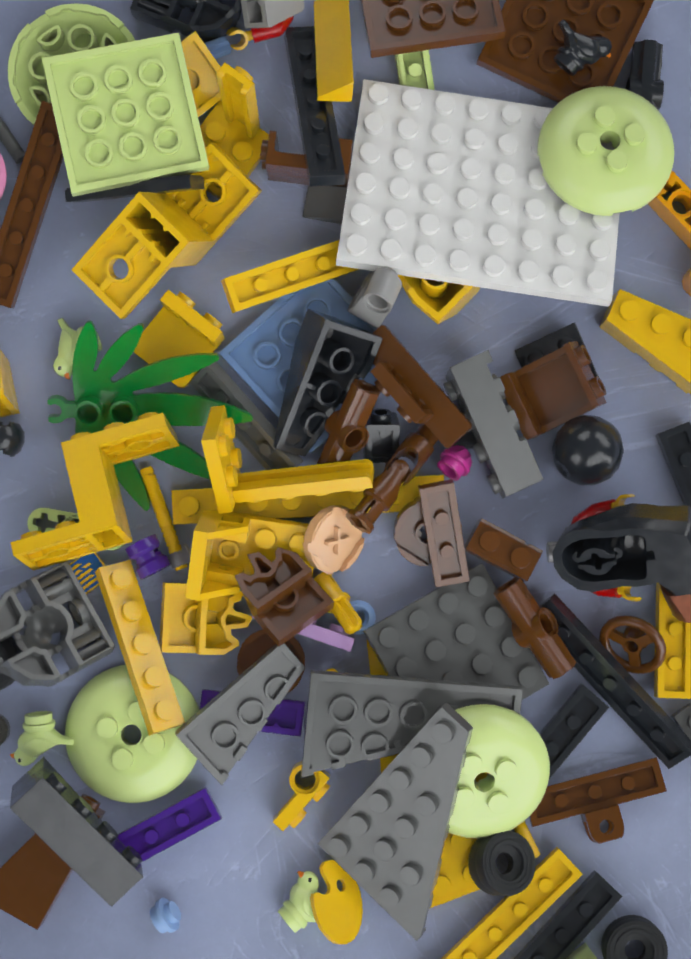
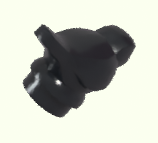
M564 19L558 23L564 35V46L558 48V53L553 59L569 75L574 76L578 71L583 70L584 65H592L601 57H611L612 44L608 38L577 33L570 28Z

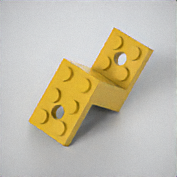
M210 143L205 148L209 170L190 173L191 175H201L204 178L205 189L172 193L138 192L71 269L120 319H125L170 268L197 265L262 192L215 143ZM213 182L218 183L222 188V196L216 202L210 201L206 194L207 187ZM120 258L128 265V274L123 279L118 278L113 271L114 263Z
M145 413L140 415L136 421L126 424L123 422L111 423L106 425L102 431L92 434L89 432L77 433L72 435L70 440L61 442L79 522L64 521L55 525L54 530L43 533L41 531H30L22 534L20 540L10 542L13 556L34 571L133 542L114 465L179 446L176 432L164 413Z

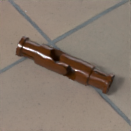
M421 424L415 432H410L385 464L384 472L373 479V488L365 489L363 492L364 497L354 510L350 509L346 513V518L360 531L370 534L374 530L373 524L383 511L387 512L397 500L401 484L403 483V486L408 484L434 452L433 446L438 439L425 424ZM406 457L414 463L415 468L411 472L406 461L396 459Z

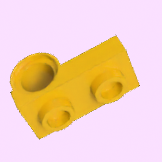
M302 761L293 766L289 782L295 794L273 818V823L279 829L284 831L289 825L294 829L306 816L307 812L303 808L313 798L318 802L328 791L330 785L326 782L330 779V774L326 770L314 772L316 778L314 783L304 787L299 785L295 779V775L302 768Z

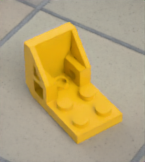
M218 510L203 511L193 532L185 599L201 601L239 593L240 587L234 575L245 573L251 576L254 574L247 554L260 552L273 562L276 559L275 551L278 547L296 552L312 569L313 577L314 567L306 559L303 547L305 532L309 523L236 512L219 514Z

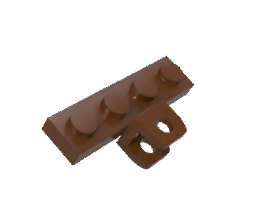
M654 757L547 786L540 804L529 816L531 827L581 815L585 832L592 842L601 844L622 838L624 835V823L618 804L667 792L658 759ZM603 820H606L608 823V830L602 833L600 830V823Z

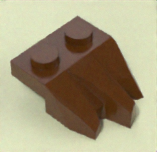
M278 547L275 551L276 559L273 562L260 552L247 554L254 574L251 576L245 573L234 575L253 617L278 647L334 607V601L312 578V569L296 552Z

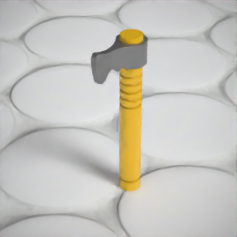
M152 466L141 469L140 474L143 477V482L159 527L163 533V538H165V543H167L166 546L169 552L167 556L171 563V568L179 571L189 567L191 551L187 544H183L182 547L179 544L180 541L176 535V530H174V525H172L173 522L158 480L154 474V469Z

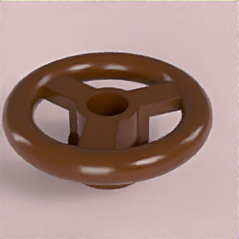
M629 615L616 616L609 619L600 630L599 641L629 673L645 674L653 672L665 660L666 644L662 635L653 625L641 618ZM619 626H626L623 633L616 630L615 628ZM609 639L622 645L624 651L628 653L629 661L624 660L615 653ZM654 642L656 648L654 658L642 664L640 657L642 649Z

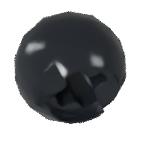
M0 422V450L3 451V454L14 457L22 450L25 443V432L20 424L9 422L6 426L3 425V422Z

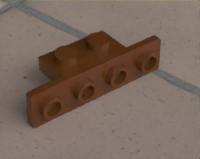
M381 325L373 332L383 338L373 362L375 367L370 371L377 379L374 382L375 386L386 397L390 395L399 404L396 408L397 411L407 422L411 423L413 421L415 424H425L445 448L452 447L472 428L471 422L389 328Z

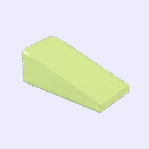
M429 50L394 55L399 85L435 90Z

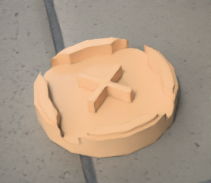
M331 505L320 510L310 521L305 532L303 547L305 557L312 567L327 574H334L333 572H343L350 568L358 559L363 549L365 538H362V531L354 527L346 518V513L350 510L349 508L342 505Z

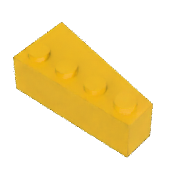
M619 289L612 296V302L607 308L599 327L631 352L637 353L645 359L656 371L662 372L674 381L676 386L685 393L691 394V319Z

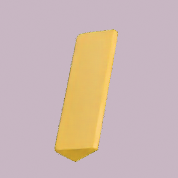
M316 0L313 7L317 101L352 102L354 80L349 0Z

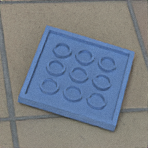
M333 278L281 296L221 350L219 354L279 419L295 341L307 309L336 317L371 333L377 328L347 311L353 298ZM370 371L364 379L359 378L375 385L374 382L377 380ZM340 403V405L337 407V409H336L335 411L341 409V407H342V404H341V403ZM326 431L322 433L309 450L310 454L328 439L329 435Z

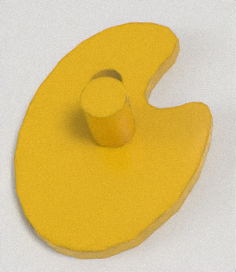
M326 860L321 863L319 870L327 885L326 894L312 893L310 897L311 908L317 926L324 936L334 944L345 945L355 939L361 926L363 914L361 893L357 882L335 860ZM338 880H340V882L342 883L341 891H339L337 888Z

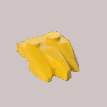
M162 583L159 639L161 652L225 655L240 646L239 641L231 635V629L246 628L252 620V616L235 611L233 608V604L242 599L243 594L241 591L235 594L197 601L185 599L187 583Z

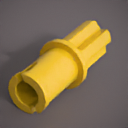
M325 572L318 574L314 580L334 601V607L328 613L334 614L347 634L351 635L362 628V620L349 602L350 595L341 590L332 574Z

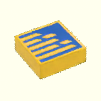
M97 552L79 557L69 564L86 595L99 586L95 571L99 567L107 566Z

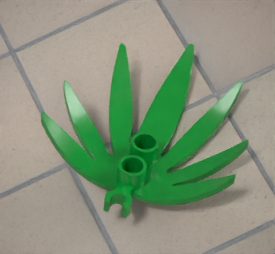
M88 320L79 335L73 357L72 380L75 400H67L61 395H52L47 400V404H56L62 410L59 414H50L48 422L61 423L66 418H75V434L81 432L92 434L104 430L106 425L115 422L126 424L138 420L140 415L149 412L164 413L171 426H206L211 407L225 405L228 418H233L234 424L251 422L253 420V415L245 410L202 396L173 392H133L161 385L205 368L219 360L220 356L217 353H195L162 359L138 368L117 381H112L111 378L123 367L134 352L144 329L142 323L134 325L123 333L108 349L97 370H94L98 356V335L93 321ZM178 441V447L150 454L181 470L211 480L206 459L180 441ZM130 460L114 465L120 484L142 509L148 511L150 499L143 478L134 461Z

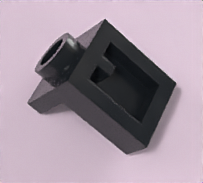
M374 409L365 426L369 432V439L363 449V459H369L373 463H387L399 447L400 423L396 413L387 409Z

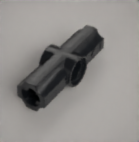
M656 40L634 42L632 46L630 77L627 80L625 89L642 96L659 111L664 92V81L660 80L663 44L658 43Z

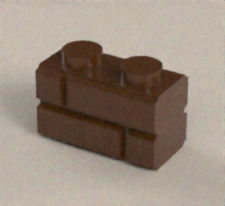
M483 518L477 521L464 545L465 551L512 577L521 578L523 582L528 581L543 550L531 544L527 545L526 541Z

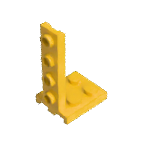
M224 62L216 74L221 100L215 105L200 125L205 148L210 143H215L249 177L260 162L262 140H268L269 134L260 128L255 85L252 82L253 77L240 66L232 68ZM213 182L207 187L209 193L218 199L221 198L222 188L218 183Z
M225 405L213 406L210 409L201 443L219 514L233 512L235 503L240 502L254 504L268 499L280 498L290 500L297 496H325L332 492H361L365 489L373 488L374 465L369 459L241 473L240 448H235L233 438H235L234 420L232 417L228 418Z

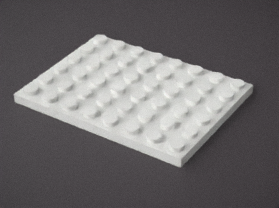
M364 79L336 266L375 271L378 268L385 267L394 270L397 275L609 307L613 296L620 212L613 213L612 216H601L578 210L558 197L546 182L539 155L537 154V146L542 125L553 108ZM612 142L601 143L605 149H614Z

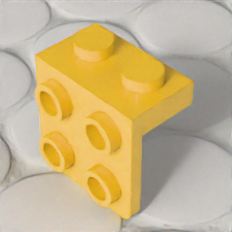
M168 289L160 299L163 305L162 309L142 332L134 353L148 364L174 356L214 353L225 340L224 334L220 330L222 324L207 312L202 316L195 311L193 307L196 304L181 291L175 295ZM200 370L171 382L178 388H185Z

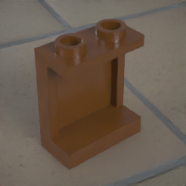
M270 130L269 139L262 140L260 152L262 169L267 170L268 180L309 185L304 155L279 152L277 131ZM339 138L345 170V184L331 186L345 188L348 186L353 140Z
M577 341L568 342L562 348L515 372L506 373L500 377L505 388V399L508 405L514 409L519 420L520 431L527 440L536 438L607 403L604 395L607 394L605 386L598 376L594 377L589 367L591 357L584 345L579 346Z

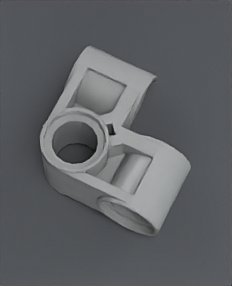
M385 267L370 271L362 281L347 311L373 327L378 328L391 312L402 288V281L397 273Z

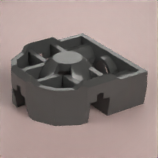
M68 561L62 562L26 580L15 588L6 590L0 597V643L14 636L18 647L22 651L5 662L0 657V672L24 686H54L108 656L114 650L115 645ZM26 590L34 605L27 611L23 609L16 594ZM68 602V608L70 613L63 606V604ZM72 617L77 622V624L80 625V627L74 629ZM24 625H25L26 628H25V630H24V634H23V635H20V634H19V631H20V630L24 627ZM60 632L58 645L50 644L52 634ZM95 641L93 645L83 649L80 652H77V650ZM59 652L70 669L60 675L51 659V656Z

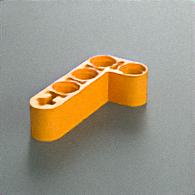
M672 170L664 188L648 205L691 250V189ZM670 191L671 195L665 200L663 196ZM672 202L682 203L686 213H677L673 209ZM691 268L684 274L682 279L683 289L690 296Z

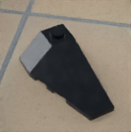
M307 309L294 345L273 444L275 449L306 456L325 431V424L329 416L334 413L340 403L343 404L353 380L364 379L370 371L382 342V337L336 317Z

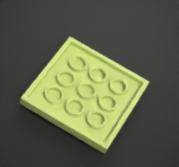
M179 33L42 58L73 197L130 186L152 178L178 176L209 170Z

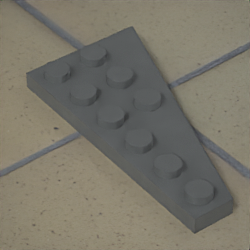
M311 670L301 778L314 775V772L329 768L334 770L346 767V764L366 759L371 761L399 754L446 702L454 710L470 705L489 704L505 707L520 714L523 689L521 686Z

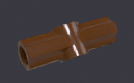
M361 379L353 380L341 409L332 413L326 421L325 431L329 437L317 464L350 461L353 453L365 447L369 439V432L365 426L380 394L375 385Z
M514 577L498 587L493 594L513 622L512 633L516 642L523 648L531 649L548 677L556 679L573 669L576 661L557 634L558 624L554 614L547 608L539 607L522 579Z

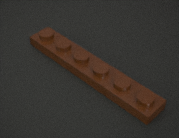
M43 100L0 229V305L13 309L64 158L52 104Z

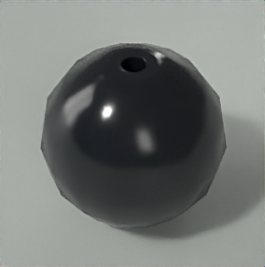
M581 415L566 422L558 430L553 442L552 453L554 464L564 478L578 485H596L610 479L619 469L624 449L621 435L612 423L595 415Z

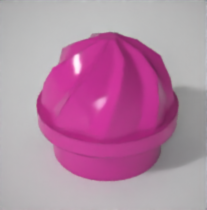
M456 445L442 451L440 454L441 459L438 461L437 466L445 476L458 481L461 476L468 475L473 461L468 449Z

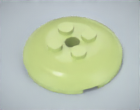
M74 3L59 5L45 10V14L38 17L30 25L29 23L26 24L18 34L10 52L8 82L12 97L27 120L35 125L42 100L51 103L42 58L136 41L122 21L99 7Z
M612 86L582 89L561 100L546 117L539 134L537 154L543 169V176L554 193L564 202L578 210L601 216H612L613 213L629 210L633 212L651 202L661 192L669 179L675 154L673 137L669 126L656 107L632 91ZM612 142L614 149H605L601 143Z
M126 665L116 666L96 675L79 691L71 704L66 719L65 736L73 738L74 745H66L68 757L81 780L96 793L106 798L125 803H141L160 798L178 787L190 774L197 761V758L175 734V731L181 726L149 736ZM169 673L184 721L187 722L199 711V707L188 688L174 675ZM127 725H135L141 730L142 735L138 743H131L125 739L124 731Z
M477 704L458 708L455 711L473 727L470 743L466 748L465 764L459 778L457 787L459 790L453 815L449 821V833L466 838H486L497 833L510 831L524 822L535 811L546 792L550 776V761L545 743L533 725L513 710L489 704ZM483 772L490 773L484 779L476 782L475 778L478 774Z

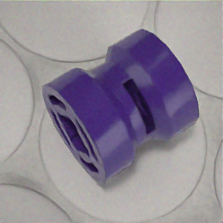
M156 534L143 538L125 549L129 559L136 560V572L140 580L148 578L171 565L167 555L162 554L158 550L160 542Z

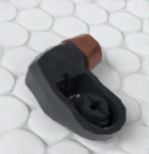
M630 503L579 520L566 527L552 552L554 567L563 580L576 589L590 592L622 586L638 587L659 583L672 615L679 621L691 623L690 506H658Z

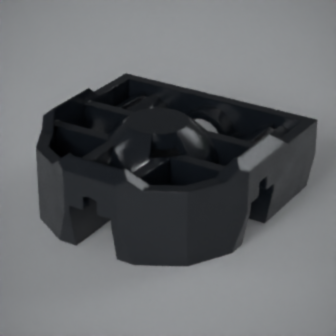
M133 0L130 10L136 19L170 33L176 29L181 34L188 36L196 31L201 40L206 43L221 36H226L228 29L236 27L242 12L241 0H236L233 8L220 3V0ZM185 7L190 8V12L194 13L189 25L178 21L181 11Z

